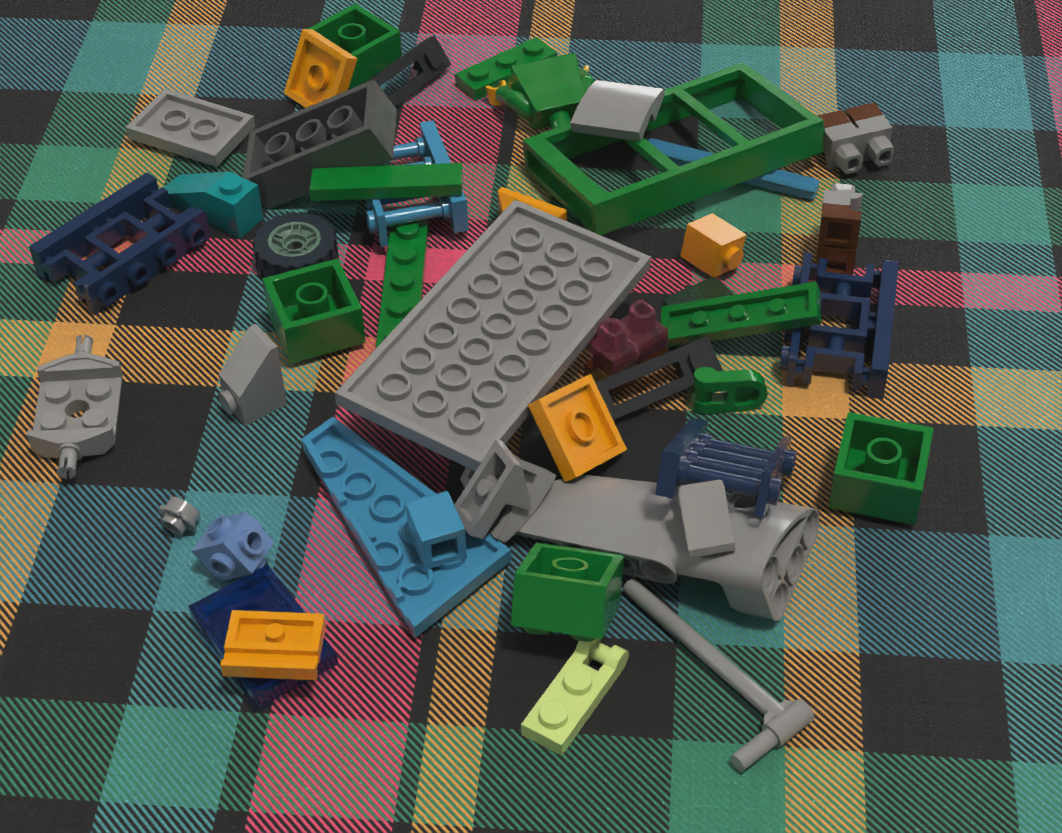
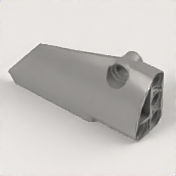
M580 475L567 482H564L563 478L553 481L538 508L522 528L515 533L520 536L558 543L559 546L624 555L623 575L667 584L675 583L679 574L714 581L723 587L731 609H735L738 613L779 621L785 613L816 540L819 529V512L814 508L778 502L777 506H769L763 518L757 517L754 514L758 497L726 492L736 550L689 558L677 494L673 499L655 495L657 483Z

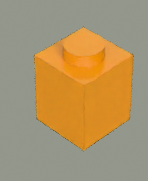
M712 213L687 224L680 256L715 278L739 266L744 256L743 247L746 234Z

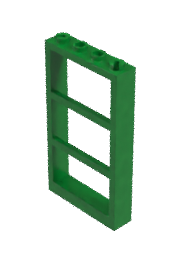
M742 62L664 90L665 95L655 122L649 121L645 132L692 115L732 146L729 149L680 167L644 137L640 142L573 132L570 123L523 139L526 172L589 231L603 235L822 153L825 126L824 120ZM741 98L781 129L749 141L709 109ZM624 140L662 173L606 193L569 159Z

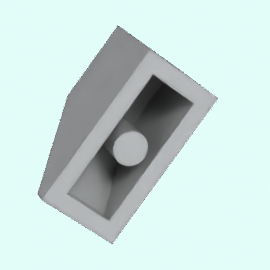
M257 324L248 327L219 373L222 390L218 394L219 401L226 413L229 415L234 413L244 426L287 405L278 346Z

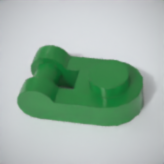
M700 367L694 372L693 385L697 390L692 393L691 407L698 413L750 411L760 407L768 396L763 376L754 370L716 371L711 367Z

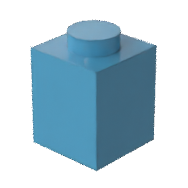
M448 491L431 496H423L417 500L405 503L408 532L424 570L467 558L465 528Z

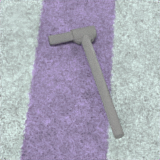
M635 578L625 583L622 591L764 714L762 732L730 756V760L737 770L743 772L773 747H781L814 720V713L805 701L801 699L796 701L783 700L779 703Z

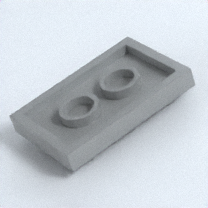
M165 88L125 128L128 139L218 167L250 131L255 128L253 115Z

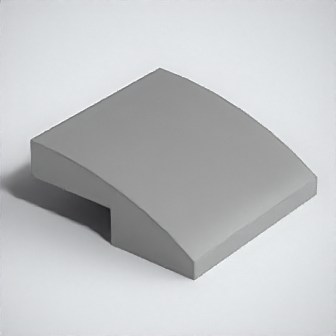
M596 80L588 88L577 106L570 122L572 130L577 133L641 142L648 122H655L665 91L662 88Z

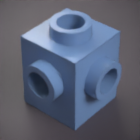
M245 511L231 516L221 515L213 520L191 552L222 582L242 576L250 577L256 574L266 562L264 556L274 541L263 530L261 523Z

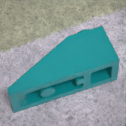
M231 172L178 175L164 187L168 191L172 208L181 212L191 206L196 209L201 208L206 212L209 225L238 239H241L264 219L258 184Z

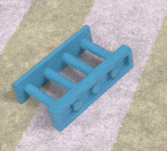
M434 120L420 123L421 137L415 138V142L394 145L393 159L390 160L418 156L423 161L405 165L451 163ZM463 190L460 196L434 197L439 199V202L386 212L383 211L382 205L424 197L365 199L368 208L366 220L370 234L376 233L380 246L385 247L388 246L386 227L442 217L443 220L449 219L454 233L469 231L467 199Z

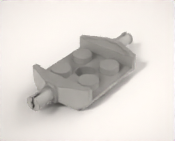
M82 335L76 338L74 354L37 367L40 387L33 430H27V437L31 449L42 457L60 458L57 474L64 479H67L68 471L69 478L75 477L77 460H82V456L105 454L116 441L123 379L120 362L91 354L93 339L89 335H84V342H82ZM86 411L81 417H70L76 412Z

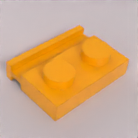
M232 610L224 645L225 654L220 663L222 675L225 677L317 680L318 663H320L326 628L325 615L319 613Z

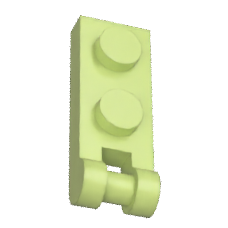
M601 639L587 642L579 641L572 656L521 723V735L562 756L623 671L629 657V651L617 645L610 648L602 644ZM592 660L603 664L599 671L588 666Z

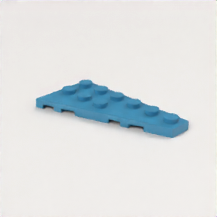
M331 417L302 438L305 454L414 638L419 636L511 561V549L494 538L490 533L487 532L484 539L470 536L465 530L467 558L424 570L408 532L405 503L436 493L334 417Z

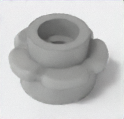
M171 497L165 506L160 505L158 510L163 515L160 522L168 530L178 535H183L186 530L190 532L196 531L195 523L201 515L191 504L178 497Z

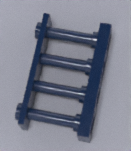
M691 418L662 451L655 495L673 499L678 493L680 486L688 485L689 483L695 484L722 480L725 491L758 497L754 516L763 518L770 505L777 506L785 475L792 477L797 451L790 450L792 437L783 436L775 451L713 439V434L706 433L707 420Z

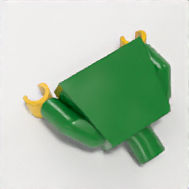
M576 53L512 65L509 87L506 81L502 80L499 82V87L486 86L489 104L493 106H508L521 118L527 119L534 129L549 126L555 129L571 122L578 104L595 80L589 74L588 65L583 66V69L579 70Z

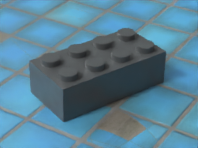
M373 79L252 130L249 134L243 178L258 184L261 203L268 210L281 204H287L295 198L310 193L312 168L381 166L393 159L397 109Z

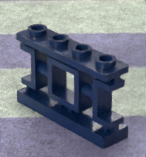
M145 173L30 245L29 249L36 274L45 281L50 279L53 282L58 281L68 273L79 279L74 282L78 300L82 303L87 301L89 311L98 314L210 239V231L206 212L201 208L196 209L191 206L179 215H176L169 210L171 206L168 191L163 187L159 189L157 178L149 173ZM144 218H149L146 221L141 222V220H143ZM162 228L165 229V230L162 231L161 233H158V232H157L158 230H160V229H162ZM127 235L137 240L136 243L120 253L110 247ZM89 254L90 257L83 261L82 258ZM103 266H106V267H107L106 269H104V270L101 271V272L98 271V270H99L100 268H102Z
M805 252L803 266L795 265L792 285L809 283V280H815L820 288L821 315L859 320V328L855 330L813 325L785 330L784 342H791V346H782L780 370H787L786 385L794 386L795 377H803L802 383L811 384L812 370L853 375L851 390L860 391V385L868 386V398L883 399L889 369L899 261L883 260L881 271L874 270V264H866L865 276L826 272L827 259L820 258L819 264L811 263L812 253ZM872 287L879 288L876 312L869 311ZM801 333L809 334L806 359H798ZM866 341L873 342L870 368L863 367Z

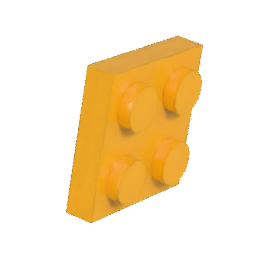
M302 29L284 94L307 108L345 92L349 88L358 58L313 29Z
M591 374L527 404L564 482L584 474L627 450Z

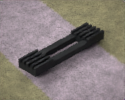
M433 35L406 52L405 55L368 81L374 79L381 86L414 63L415 66L412 68L418 70L417 76L388 96V99L395 106L452 64L436 36Z
M708 336L595 383L612 419L615 420L693 387L694 372L700 367H711L716 371H723ZM669 365H676L677 369L675 371L676 374H680L679 379L614 405L608 391Z

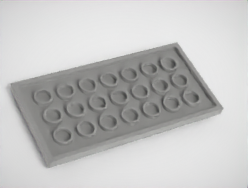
M514 200L335 392L336 405L476 471L495 439L506 444L530 415L531 411L527 404L544 397L642 279L650 269L651 256L518 200Z

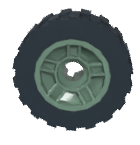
M290 212L273 217L272 220L264 222L262 227L256 230L255 238L252 241L256 268L261 278L339 258L334 227L330 226L328 220H324L316 214H308V212Z

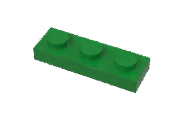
M536 37L456 73L455 85L474 101H477L487 96L486 86L499 87V82L505 80L507 86H509L512 65L556 57L557 52Z

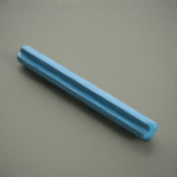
M654 138L649 139L652 145L679 167L715 154ZM780 169L742 182L808 200H814L819 190L818 179Z

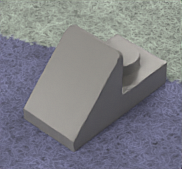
M495 439L455 503V508L465 530L470 536L484 539L505 504L527 510L532 508L521 464L503 441Z
M712 480L680 486L677 497L689 558L736 550L724 482L722 480Z

